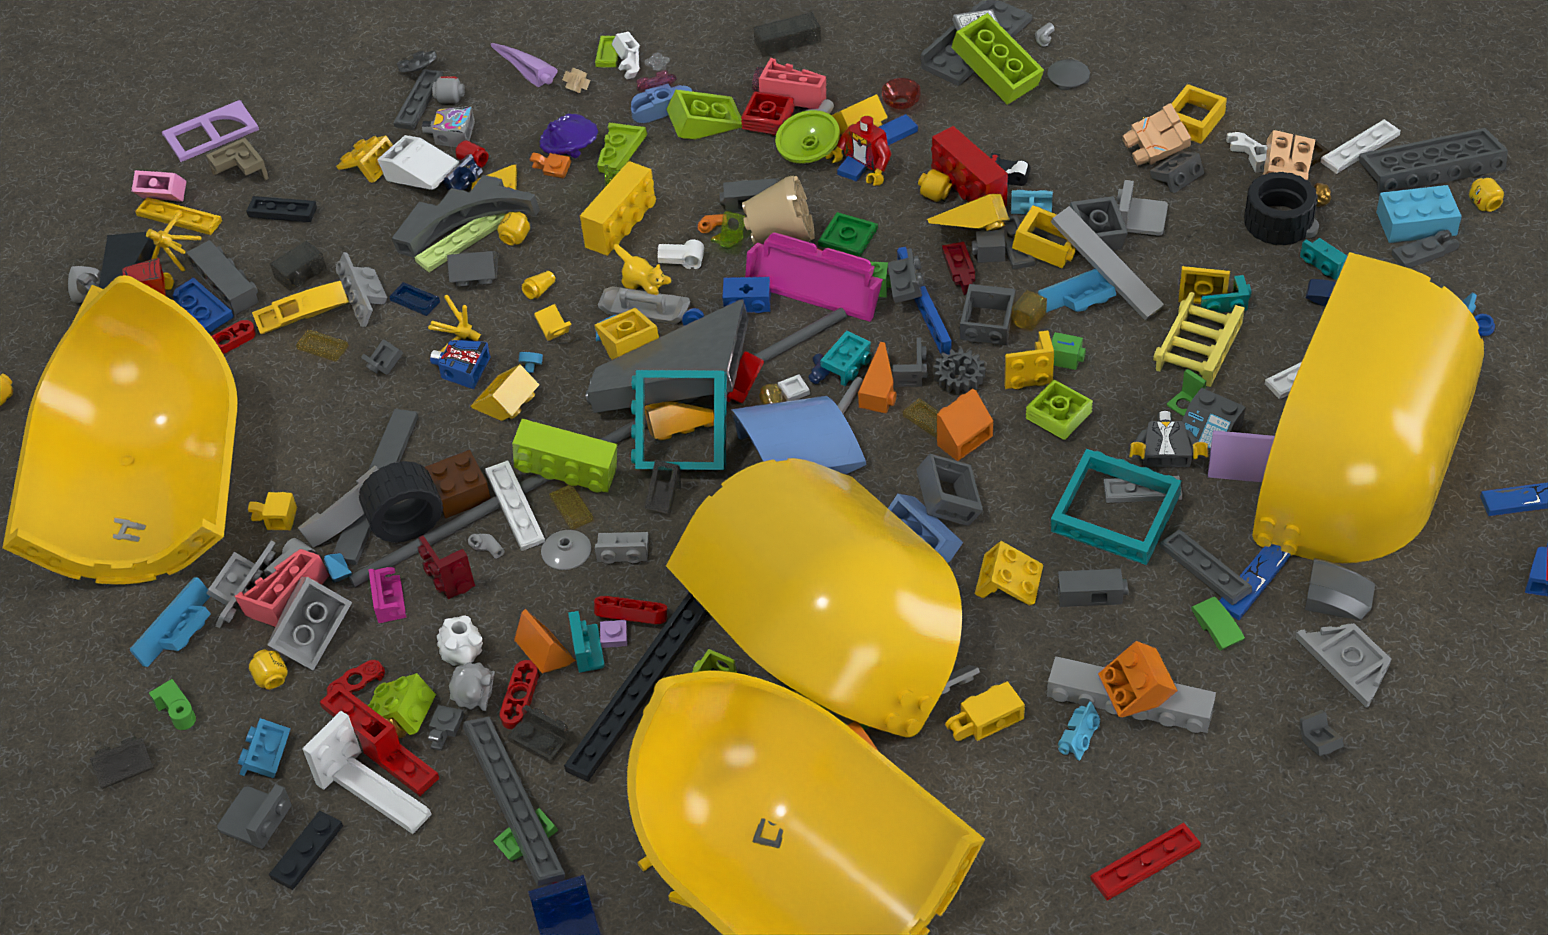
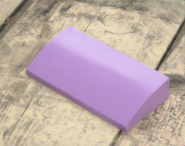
M1213 430L1208 477L1262 482L1275 436Z

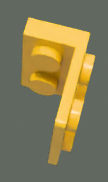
M386 135L381 137L373 136L368 140L361 139L354 144V149L351 152L344 154L340 158L341 162L336 167L338 170L358 166L369 182H375L383 174L377 159L389 150L393 144Z
M1048 330L1039 331L1038 342H1035V350L1005 355V389H1021L1034 385L1044 386L1053 381L1054 349Z
M1000 541L984 554L975 595L985 598L991 592H996L999 588L1031 606L1036 600L1043 564Z

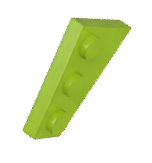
M609 123V132L605 135L604 139L605 146L601 150L597 164L599 172L617 175L647 136L646 127Z

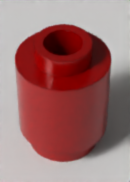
M468 140L462 141L456 147V158L459 161L463 160L468 154H472L475 163L480 168L486 165L488 153L484 148Z

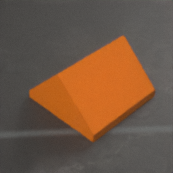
M526 609L521 613L514 641L542 673L566 667L576 661L542 622Z

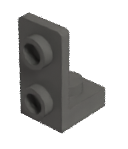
M917 337V364L893 365V387H922V378H927V363L922 364V360H926V346H921V337Z

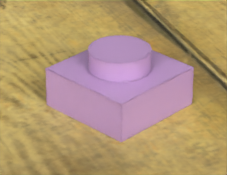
M626 620L600 622L601 648L627 646Z

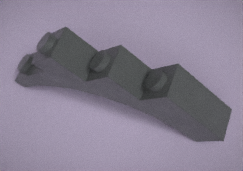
M482 175L470 193L451 188L438 206L419 202L394 234L392 240L398 253L415 258L439 236L468 221L485 216L507 214L509 212H521L525 215L536 216L540 209L535 194L504 187L502 179Z

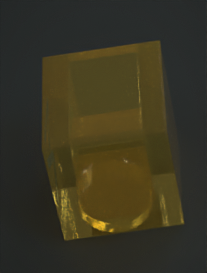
M1026 290L1012 307V323L1020 328L1033 331L1046 315L1047 298Z

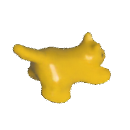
M614 244L613 247L616 253L624 261L621 281L625 288L636 290L642 286L648 294L658 295V288L660 286L671 283V278L663 275L660 264H657L654 268L646 259L631 256L618 244Z

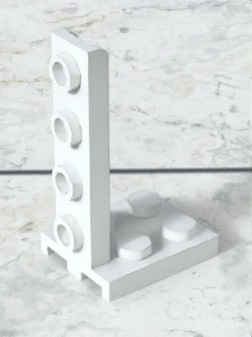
M340 711L302 748L316 785L325 790L335 781L412 834L431 816V811L425 805L355 759L361 753V749L350 718L344 712Z

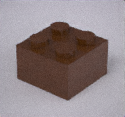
M470 450L425 467L429 471L442 500V513L445 519L491 499L487 481Z

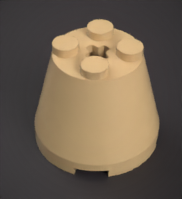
M797 176L786 177L749 200L742 202L744 213L747 215V217L743 218L747 231H752L751 238L754 245L756 243L764 244V241L771 233L782 234L806 242L815 239L812 215L809 214L806 202L807 197Z

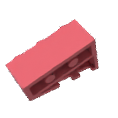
M770 58L759 77V92L794 98V107L818 109L822 101L826 99V76L803 69L801 72L793 69L791 64L787 63L783 66L777 64L776 59Z
M299 549L274 567L276 571L264 580L261 577L256 580V586L245 594L239 592L234 597L244 615L276 627L288 599L301 577H309L322 585L330 576L320 555Z

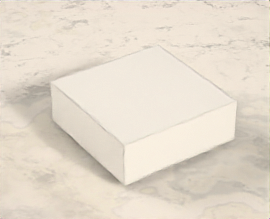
M800 375L778 382V388L787 401L797 400L810 395V390Z

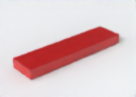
M1183 822L1091 875L1090 879L1108 901L1201 847V842Z

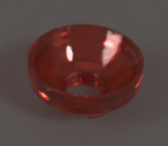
M908 78L892 79L882 87L883 101L894 109H908L914 106L920 99L921 90L919 84ZM901 98L907 100V102H895V101H896L897 99H901Z

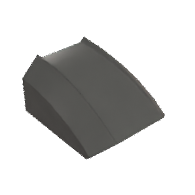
M1314 558L1305 610L1362 620L1372 608L1375 584L1349 568Z

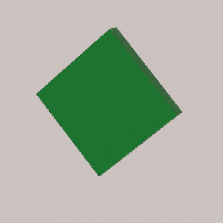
M837 212L818 240V246L860 257L877 231L878 224Z

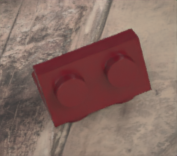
M424 535L418 537L420 546L417 549L421 558L425 561L422 563L423 569L428 577L433 575V584L438 593L443 592L447 599H450L458 594H464L475 587L468 556L463 549L439 560Z

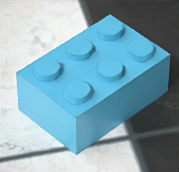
M1448 185L1380 193L1376 211L1389 243L1421 240L1430 236L1434 237L1439 231L1446 229L1451 232L1452 236H1456L1461 220V214Z

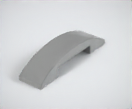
M374 466L356 480L358 484L322 514L315 513L298 527L312 547L332 538L364 514L359 501V491L369 475L378 470L377 466Z

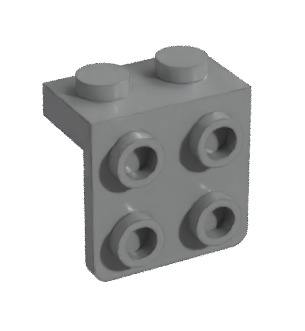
M1125 180L1123 189L1118 190L1117 202H1120V204H1117L1127 232L1162 235L1168 203L1165 201L1132 198L1134 181Z

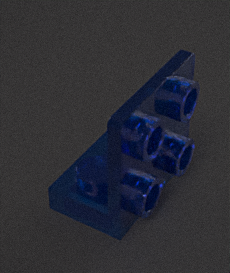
M584 875L528 891L540 935H601Z

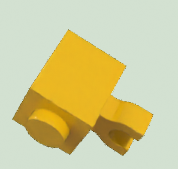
M268 492L265 504L249 502L248 512H252V521L264 520L267 530L292 529L297 510L292 493Z

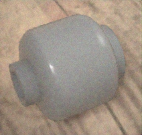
M440 76L436 82H433L432 92L433 97L439 103L456 104L459 102L460 97L464 96L465 88L464 84H460L459 79L455 76Z

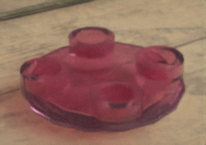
M668 70L659 71L656 73V77L638 79L636 81V89L638 92H645L647 89L665 84L671 86L677 80V77L674 74H669Z

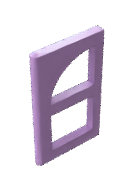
M238 100L164 130L162 135L180 162L258 131L259 127L242 102ZM229 119L238 121L246 127L220 137L211 122ZM202 126L212 141L184 151L175 136Z

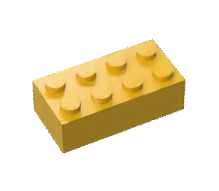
M628 161L580 215L585 248L608 256L614 249V244L619 245L624 236L630 234L632 227L642 220L644 213L654 206L656 197L650 168Z

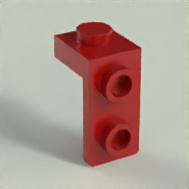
M747 351L744 352L739 361L733 391L727 392L728 402L731 399L741 403L744 402L764 364V360Z

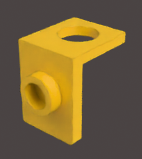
M555 304L534 313L547 341L569 332L571 323L570 321L564 323Z

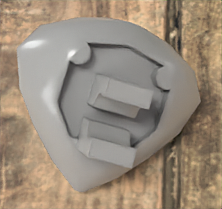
M85 266L71 267L68 276V292L71 301L82 303L91 285L99 287L100 270Z

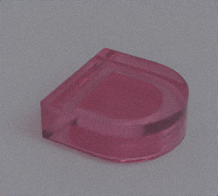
M757 67L752 81L754 92H759V77L764 67Z

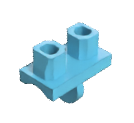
M1012 190L1011 214H1027L1033 205L1052 212L1053 191Z

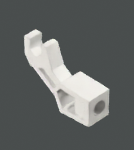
M629 32L616 34L612 46L620 58L624 59L618 68L619 70H627L624 75L626 79L634 78L640 69L638 50L640 45Z
M1227 133L1226 140L1227 143H1231L1230 150L1249 154V161L1255 173L1264 172L1267 154L1266 145H1261L1244 133Z

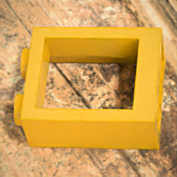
M1187 84L1172 102V106L1178 114L1180 122L1182 121L1188 131L1191 140L1201 144L1224 116L1227 98ZM1186 103L1210 111L1203 121L1179 113Z
M1034 205L1018 227L1012 248L1060 268L1064 267L1067 260L1071 262L1076 251L1075 247L1068 240L1062 246L1032 234L1036 227L1066 239L1051 223L1052 218L1057 214Z

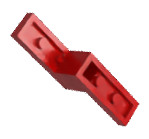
M340 684L320 701L322 709L333 717L340 711L347 714L355 734L359 737L364 754L418 796L425 793L439 779V775L434 769L400 744L394 725Z

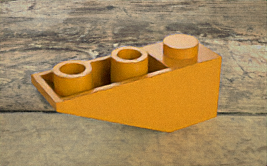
M674 401L645 406V416L649 432L654 439L666 440L671 438L674 433H690L695 430V427L702 425L704 427L714 426V410Z

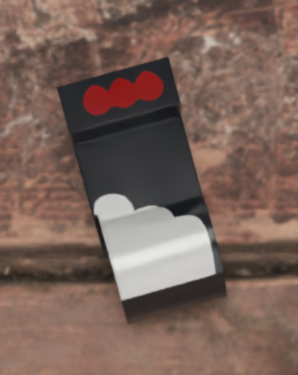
M991 153L990 158L1008 173V185L1024 186L1027 183L1031 171L1029 163L1023 160L1010 161L1000 159V154Z

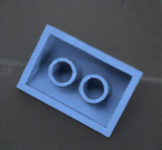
M897 494L888 507L891 512L933 547L947 563L951 561L963 544L937 517L927 515L926 507L916 497Z

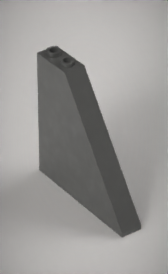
M738 300L596 367L592 378H590L589 388L586 390V401L588 404H591L593 412L597 413L631 407L632 400H636V390H632L631 383L632 375H636V370L727 371V392L733 391L749 321L744 300ZM645 378V405L714 394V378Z

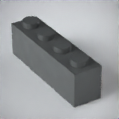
M208 240L186 252L192 269L223 303L232 310L234 315L258 303L256 296L258 289L252 281H247L244 272L241 269H236L233 260L230 257H225L220 246L216 247Z

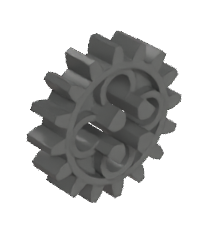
M961 348L958 353H955L953 349L950 350L949 355L942 353L941 359L937 358L936 365L933 366L934 381L939 382L940 388L946 386L948 393L952 389L956 390V394H959L960 390H964L967 393L969 388L977 390L978 384H983L986 371L984 360H980L979 354L972 356L971 350L963 353Z

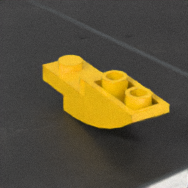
M337 281L272 302V305L254 311L252 314L260 334H265L303 318L307 319L349 303L341 281Z

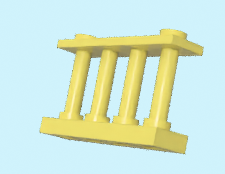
M1190 292L1187 299L1181 301L1178 310L1179 314L1162 347H1157L1153 360L1156 361V371H1161L1165 362L1198 371L1199 375H1202V378L1206 380V386L1211 387L1243 323L1245 308L1235 305L1232 313H1227V315L1193 305L1195 293ZM1190 314L1222 323L1224 324V329L1214 330L1188 322L1187 319ZM1184 330L1216 340V345H1211L1210 347L1178 336ZM1173 346L1206 355L1208 361L1201 363L1170 352Z

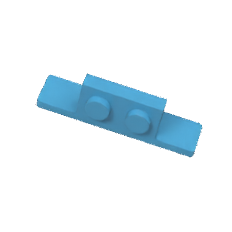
M1096 269L1041 289L1038 291L1041 309L1045 313L1062 306H1067L1079 312L1088 309V306L1095 303L1107 302L1108 298L1116 296V290Z
M194 577L130 648L131 653L142 666L148 667L163 649L179 651L188 644L189 638L204 626L205 620L211 613L202 605L210 596L207 595V587L199 578Z

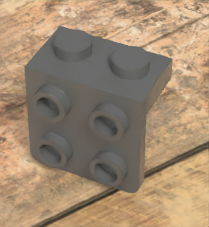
M275 784L268 794L249 786L242 788L218 823L217 828L219 832L263 849L292 806L286 789Z

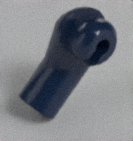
M820 353L813 357L812 360L815 367L808 376L813 384H819L820 380H824L830 373L829 370L821 367V359L824 356Z

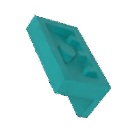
M1318 238L1313 243L1308 240L1302 242L1300 257L1306 263H1311L1320 269L1324 275H1329L1337 280L1347 255L1321 238Z
M846 330L821 359V367L841 376V385L846 386L850 380L853 381L857 377L859 369L870 362L872 357L870 352L871 342Z
M579 611L569 612L579 673L604 668L598 625H587L586 620L581 621Z

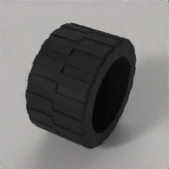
M1271 172L1259 176V178L1252 181L1247 192L1244 224L1248 232L1256 239L1265 243H1271L1272 245L1294 244L1305 239L1307 230L1312 227L1318 199L1315 187L1308 180L1294 173ZM1269 206H1284L1292 210H1276Z
M400 461L379 468L369 475L359 491V501L374 535L383 541L396 543L418 538L436 525L443 512L442 500L429 471L423 465L416 462ZM408 499L400 504L394 505L402 500Z

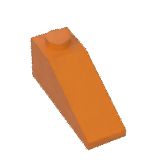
M880 342L858 391L859 408L887 413L889 406H894L897 393L893 390V378L886 345L884 342Z

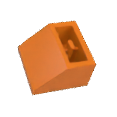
M974 389L960 395L956 401L942 408L937 413V446L956 461L965 457L993 436V419Z
M1135 641L1098 673L1119 717L1157 708L1178 691L1157 649Z

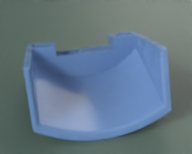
M828 396L731 409L738 438L741 440L750 437L763 462L773 459L775 461L787 460V458L803 459L843 474L850 473L866 465L864 455L847 420L838 406Z

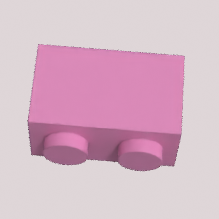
M135 170L132 192L144 199L149 197L156 200L183 202L186 180L176 173Z

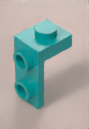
M1244 275L1234 276L1233 293L1202 296L1200 307L1218 313L1232 312L1235 305L1244 307V311L1248 310L1249 298H1251L1250 284H1246Z

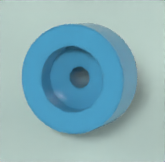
M519 352L518 362L525 364V370L528 373H534L535 365H542L543 355L532 352Z

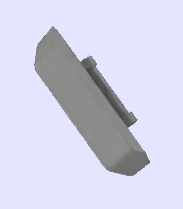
M612 286L604 289L598 307L610 315H619L636 308L650 321L677 324L682 320L684 313L687 311L690 300L687 297L660 293L653 295L648 294L646 291Z

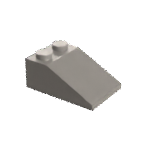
M301 577L288 599L267 645L303 666L314 670L352 602L309 577Z

